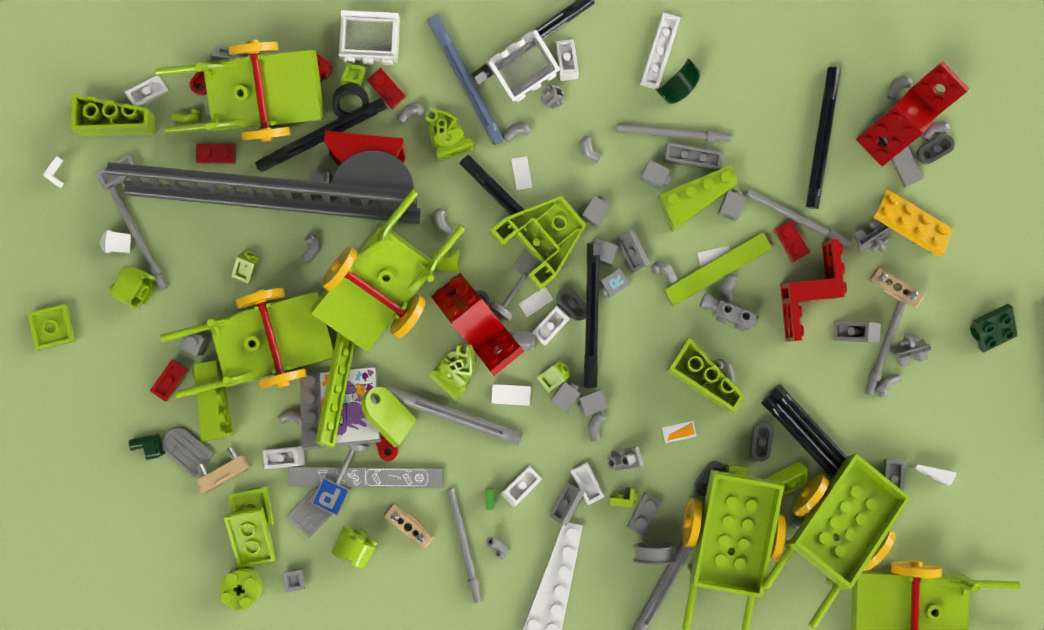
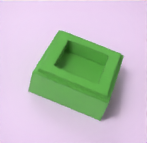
M487 488L486 510H493L494 488Z

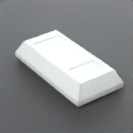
M588 462L571 470L579 489L584 491L583 497L587 505L605 497Z

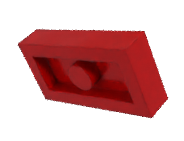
M381 67L367 79V82L391 109L395 108L406 98L404 93Z
M196 143V163L236 164V145Z
M792 220L774 229L792 263L810 253Z
M171 359L150 389V392L163 401L168 402L189 372V369L176 360Z

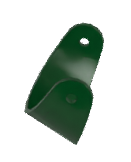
M688 58L683 67L667 83L655 90L667 103L675 104L687 97L699 82L700 71Z

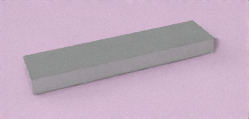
M885 113L873 118V122L875 123ZM881 137L883 144H888L887 139ZM908 146L891 159L904 188L924 179Z

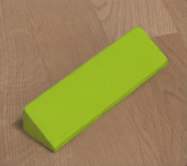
M796 462L769 476L766 480L777 481L783 484V496L808 483V469L800 462Z

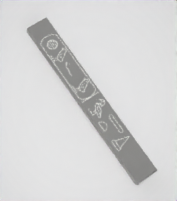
M289 467V486L319 487L323 478L335 482L342 467ZM347 467L339 485L344 487L443 488V468Z

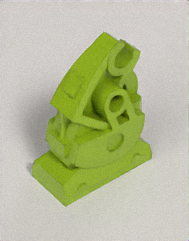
M431 108L430 113L435 114V118L430 119L426 116L425 119L430 124L429 134L432 144L437 150L436 154L439 162L474 150L471 138H465L463 128L461 129L458 120L452 114Z
M460 343L456 350L450 352L428 374L455 401L467 390L465 385L470 381V376L476 371V357L470 344L466 346L467 351H464L462 349L463 344Z

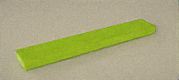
M761 232L664 289V292L672 306H675L773 248L764 233Z
M337 333L315 440L316 444L329 449L335 446L355 343L340 333Z

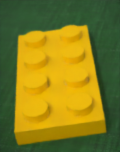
M888 189L883 193L873 217L939 258L945 252L953 229Z

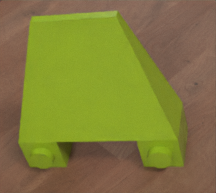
M559 196L504 218L490 230L489 235L500 248L515 236L540 264L526 277L539 292L557 276L585 229L586 224L566 200Z

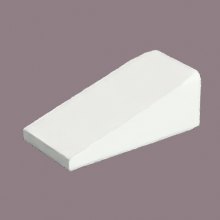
M574 39L555 41L558 66L561 69L559 70L560 81L578 79L579 69Z
M154 76L125 91L124 94L130 105L144 108L169 90L159 76Z
M558 304L532 331L533 335L545 346L572 317Z
M493 384L491 403L530 406L531 386Z
M302 446L263 450L264 469L305 465V455Z
M910 464L911 468L947 486H951L957 474L952 471Z
M529 465L500 494L514 507L542 478Z

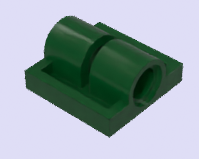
M1006 304L975 319L974 324L970 325V332L978 342L979 349L983 353L1018 336L1013 307L1010 304Z

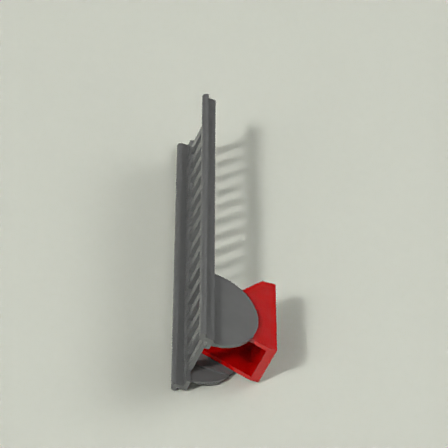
M325 131L324 143L329 149V156L338 165L331 183L108 162L107 168H105L106 175L127 176L130 179L123 181L125 185L124 195L377 220H388L411 190L414 189L411 174L403 164L406 158L403 138ZM140 178H147L149 182H142ZM159 180H166L169 184H162ZM178 181L186 182L188 186H182ZM197 183L205 184L207 188L199 187ZM216 185L225 186L227 190L218 189ZM236 187H242L245 191H237ZM255 189H263L265 193H257ZM274 191H283L284 195H276ZM293 192L302 193L303 197L294 196ZM312 194L321 195L323 199L313 198ZM331 196H336L337 200H333ZM417 197L398 219V222L420 224L421 209L417 208Z

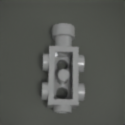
M706 293L700 303V308L713 310L712 316L716 317V321L727 324L728 321L734 324V328L741 331L751 329L752 326L755 327L759 318L757 314L722 300H716L713 296Z

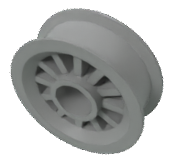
M641 542L633 544V547L636 548V558L633 559V562L652 565L676 562V559L673 558L675 544L666 542Z

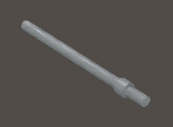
M617 124L616 131L704 139L707 142H730L731 134L716 133V131L711 130L701 132Z
M111 187L109 191L149 268V274L156 278V283L160 290L166 289L167 286L161 276L162 271L159 266H156L117 187Z
M748 189L746 196L825 236L826 240L839 239V242L844 247L848 248L851 241L839 236L838 232L832 229L828 230Z
M901 300L897 303L874 370L870 372L868 378L870 381L865 392L867 395L873 396L877 382L881 380V371L906 305Z
M447 489L469 578L467 580L468 586L471 588L474 603L482 601L478 587L480 583L475 574L455 489Z

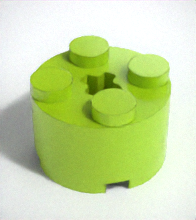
M123 266L118 272V278L115 283L111 285L109 293L120 303L134 310H139L141 308L138 306L142 303L146 305L155 290L153 280L156 281V278L135 266Z
M343 526L333 546L332 553L342 561H345V559L351 561L350 565L366 568L379 542L371 537H367V533L361 529L354 531L348 526Z
M242 567L226 575L219 588L221 602L234 610H244L253 605L262 595L264 588L263 580L260 578L259 573L253 568Z

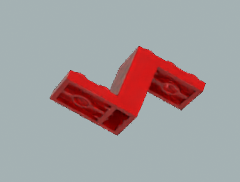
M941 61L905 92L881 118L858 136L856 140L883 167L920 137L939 114L968 92L970 88L944 61ZM936 85H943L945 92H939L936 89ZM879 137L886 138L888 144H882Z
M831 239L822 243L825 279L789 282L780 285L786 342L802 341V336H804V327L800 324L802 307L798 302L831 300L845 297V293H847V284L843 281L845 265L841 261L843 245L839 242V239Z
M461 273L451 278L447 284L439 288L431 296L468 344L472 345L473 350L493 376L524 352L522 347Z

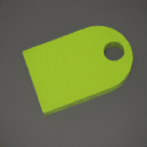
M374 387L368 390L362 397L361 407L366 419L394 447L399 446L417 419L386 388ZM371 395L375 398L376 404L371 401Z

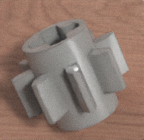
M550 85L541 91L544 94L541 97V101L545 107L555 109L564 103L561 100L564 97V92L559 86Z

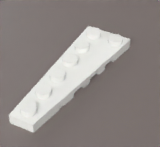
M568 522L567 526L562 525L523 630H562L583 525Z

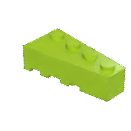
M72 93L70 130L79 137L154 135L155 115L148 108L119 104L110 100L105 101L95 97H85Z
M732 165L658 196L672 232L739 183Z
M690 337L684 341L665 371L729 414L737 410L745 397L729 378H726L720 369L709 360L706 354L694 344Z
M219 360L193 364L192 376L196 386L223 379ZM226 386L196 394L201 442L233 436L234 430Z

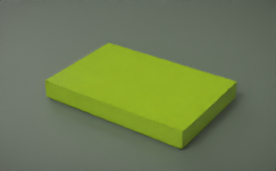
M263 506L224 514V522L238 568L276 561L277 557Z

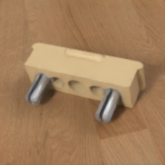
M881 268L876 269L869 282L884 290L886 294L898 301H903L917 309L924 298L923 293ZM886 281L891 282V285H887ZM898 285L901 290L895 291L893 286Z
M229 447L226 451L232 461L210 473H207L202 463L197 465V469L202 476L196 480L201 489L200 493H207L252 467L251 464H248L245 456L237 457L233 447Z
M394 503L384 513V517L422 549L426 548L433 540L434 536L423 528L419 521L409 513L406 514ZM399 518H403L404 522H400ZM410 523L412 525V529H407L405 527V524ZM417 530L419 534L416 535L413 531Z

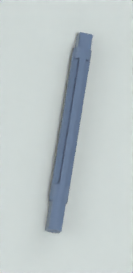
M438 14L429 17L427 22L484 130L490 137L493 145L502 142L503 137L441 18Z

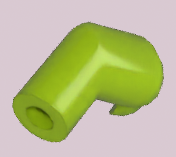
M192 108L190 109V114L172 113L171 120L177 123L196 122L201 118V111Z

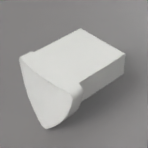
M56 156L42 176L61 188L64 183L55 177L54 174L64 162V159Z
M106 230L100 239V246L105 253H130L131 234L112 232V230Z

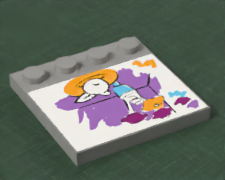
M376 366L350 369L334 447L381 442V433L366 419L361 407L363 395L368 390L378 387ZM330 371L308 373L307 377L300 379L303 450L326 448L316 444L315 440ZM371 395V401L376 404L375 398Z

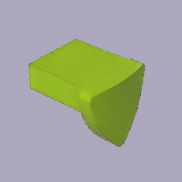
M453 249L452 252H447L436 265L434 271L458 272L460 249Z

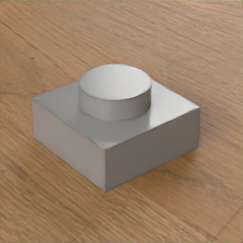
M303 569L284 571L282 573L285 592L306 588Z

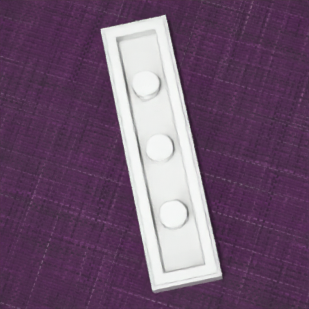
M665 12L662 13L640 82L641 86L654 90L659 88L681 17Z

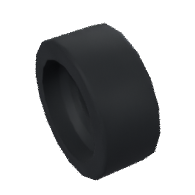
M345 84L336 89L333 94L332 107L334 114L338 118L351 113L345 112L340 108L339 101L344 95L355 94L359 96L362 100V107L369 103L367 93L362 87L356 84Z

